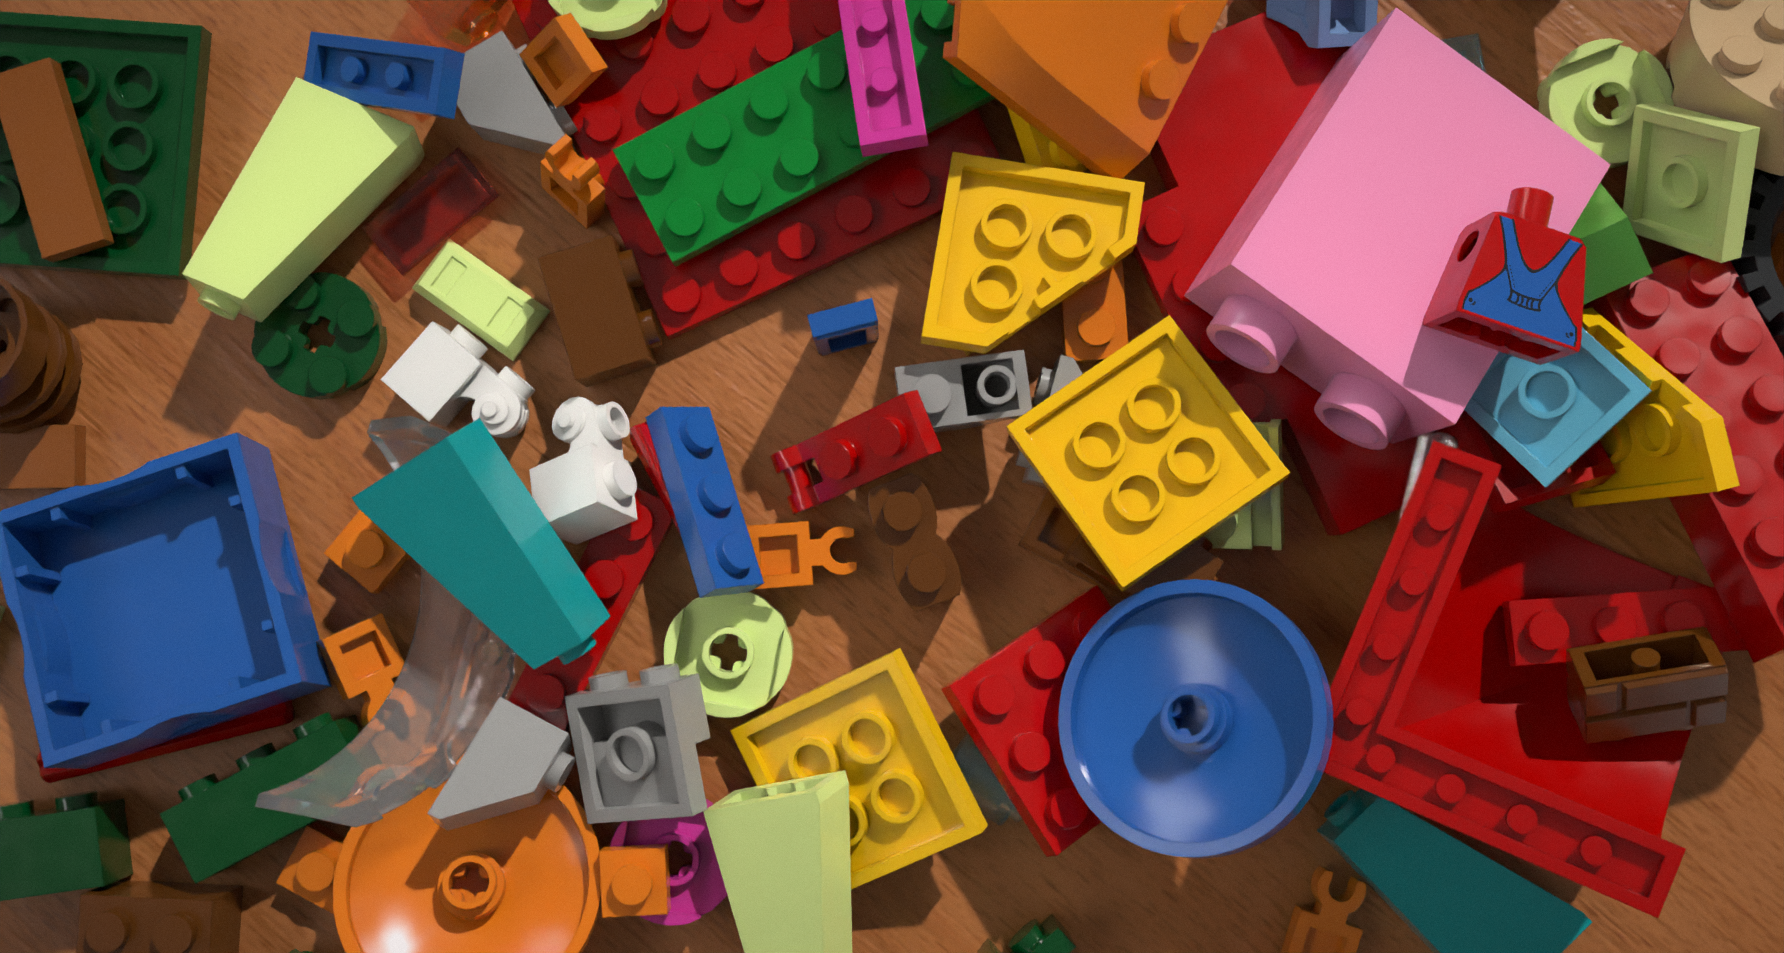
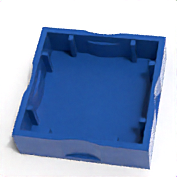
M236 432L149 461L140 468L117 479L93 485L73 486L0 511V577L6 603L17 622L24 652L23 677L44 768L87 769L332 687L326 663L316 643L320 639L268 447Z

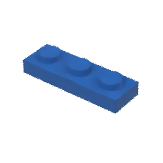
M311 31L304 81L364 106L455 119L465 54L442 47Z
M659 407L645 418L699 597L750 592L764 584L710 407Z

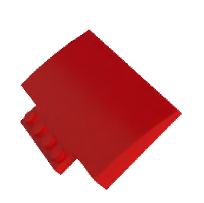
M1265 11L1210 35L1150 152L1167 192L1142 202L1137 242L1133 252L1163 317L1171 316L1246 416L1252 419V422H1270L1271 419H1281L1282 439L1328 536L1343 535L1406 506L1433 440L1459 449L1449 427L1393 444L1389 442L1386 448L1380 450L1365 448L1340 437L1325 426L1314 411V406L1322 395L1320 392L1282 365L1274 373H1262L1246 368L1227 357L1214 346L1207 336V327L1214 317L1184 296L1337 59L1351 47H1308L1298 32L1278 21L1268 18Z

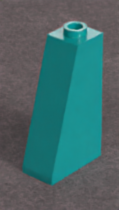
M480 418L447 436L352 497L357 507L533 669L556 657L560 659L563 665L568 664L597 644L592 634L611 615Z
M1361 788L1356 792L1353 790L1346 791L1336 798L1324 813L1327 821L1317 829L1321 836L1433 953H1562L1592 923L1582 911L1393 802Z

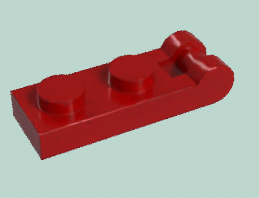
M914 390L896 396L805 441L776 452L770 458L776 473H784L792 495L786 498L793 515H796L941 452L942 448L919 392ZM815 460L823 479L822 482L816 485L807 466V463Z

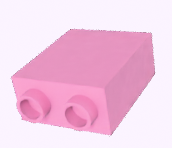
M1395 8L1337 59L1184 296L1214 317L1206 332L1210 341L1223 354L1246 368L1262 373H1274L1282 365L1322 394L1314 406V411L1325 426L1340 437L1356 445L1375 450L1384 449L1389 442L1393 444L1455 425L1499 352L1422 325L1424 315L1462 230L1467 225L1494 211L1506 212L1513 189L1532 187L1545 190L1554 196L1548 227L1569 234L1611 164L1405 13Z

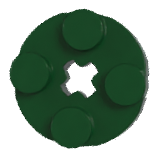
M316 272L308 275L262 322L255 321V337L252 340L251 349L255 360L263 365L269 377L279 386L300 396L323 400L334 398L332 396L342 395L349 390L355 391L366 385L373 378L385 357L388 343L386 327L382 326L381 315L376 308L378 305L369 292L360 285L337 274ZM323 319L330 320L328 332L336 336L335 341L331 347L320 345L314 353L309 348L311 340L307 337L308 330L312 325L318 326Z

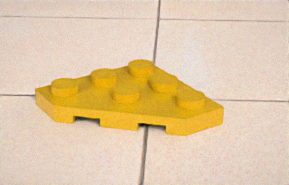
M952 152L921 344L986 354L1133 252L1137 242L1145 182Z
M1593 308L1583 309L1582 327L1648 386L1652 392L1599 440L1617 473L1604 484L1570 493L1573 508L1718 492L1740 486L1723 417Z

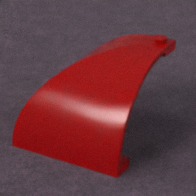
M1433 440L1330 687L1333 704V736L1324 773L1659 918L1686 851V848L1662 839L1661 835L1677 773L1692 729L1628 737L1620 741H1603L1590 744L1584 742L1567 699L1568 673L1566 663L1509 666L1502 602L1709 586L1680 575H1671L1620 555L1559 528L1520 507L1493 515L1487 502L1502 465Z

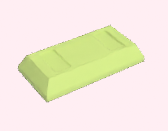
M449 238L412 287L417 293L512 361H515L551 312Z

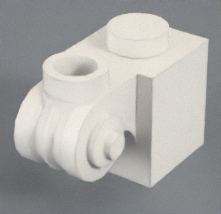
M433 321L381 378L386 385L426 420L445 427L469 401H475L471 414L473 421L480 418L490 434L500 438H510L524 430L530 413L527 402L529 397L535 392V389L508 366H505L498 374L494 368L481 358L488 348L461 325L458 324L451 332Z
M583 397L569 398L559 406L552 420L553 434L558 439L570 443L569 452L531 468L529 471L532 497L558 537L577 545L638 520L635 502L637 481L631 468V462L624 459L622 439L627 437L630 432L629 420L623 408L613 401L604 405H597Z

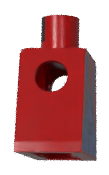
M1516 188L1511 191L1506 212L1494 211L1467 225L1459 234L1424 315L1422 325L1538 365L1578 353L1582 339L1586 246L1580 238L1548 227L1554 196L1538 188Z

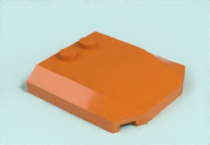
M947 0V4L954 6L952 41L944 42L943 58L1094 174L1123 179L1150 154L1228 0Z

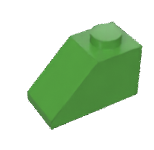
M1599 183L1569 235L1580 238L1586 246L1583 305L1653 273L1627 215L1602 184Z

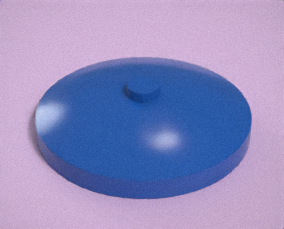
M1200 579L1171 581L1146 588L1124 599L1104 614L1081 641L1072 657L1061 690L1058 720L1060 745L1067 770L1078 793L1090 810L1113 832L1133 844L1160 854L1203 859L1223 857L1252 848L1274 836L1292 821L1311 798L1325 770L1332 745L1333 704L1331 691L1324 668L1309 640L1297 625L1270 603L1247 590L1231 584Z

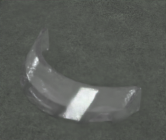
M413 416L371 420L367 434L380 449L393 471L453 434ZM421 566L420 604L413 640L400 675L380 709L365 728L334 757L297 780L259 793L255 807L358 827L383 819L381 815L407 803L427 788L436 789L451 776L457 766V760L467 750L499 697L506 699L515 675L513 666L516 653Z

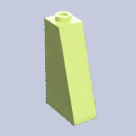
M296 77L182 273L200 294L197 299L198 303L226 319L235 320L238 313L262 322L420 165L425 153L414 126Z
M845 770L734 790L703 811L744 953H853L849 781Z

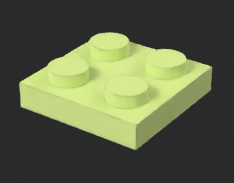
M1656 101L1636 105L1623 212L1627 215L1635 234L1719 263L1741 258L1760 127Z

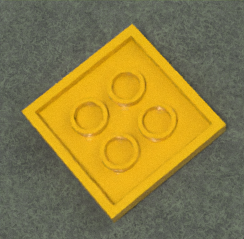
M1170 315L1006 426L1007 433L1122 592L1282 483L1290 474L1289 470Z
M901 648L730 730L757 786L846 771L849 781L851 889L977 836L988 826Z

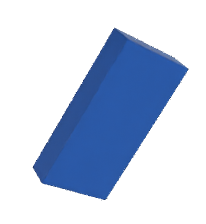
M872 298L807 315L818 354H822V356L874 343L879 338L878 318Z

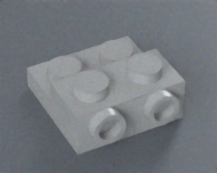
M678 663L643 669L639 671L641 681L629 682L627 670L612 671L589 677V689L564 696L588 824L690 817L708 809L696 749L697 743L711 738L699 673L680 676Z

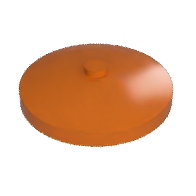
M465 752L437 757L403 772L376 793L362 809L347 833L338 855L332 890L333 912L336 928L345 952L582 953L595 928L601 906L600 849L592 824L587 822L584 809L575 796L562 785L556 793L548 789L541 802L537 805L448 831L437 825L428 815V811Z

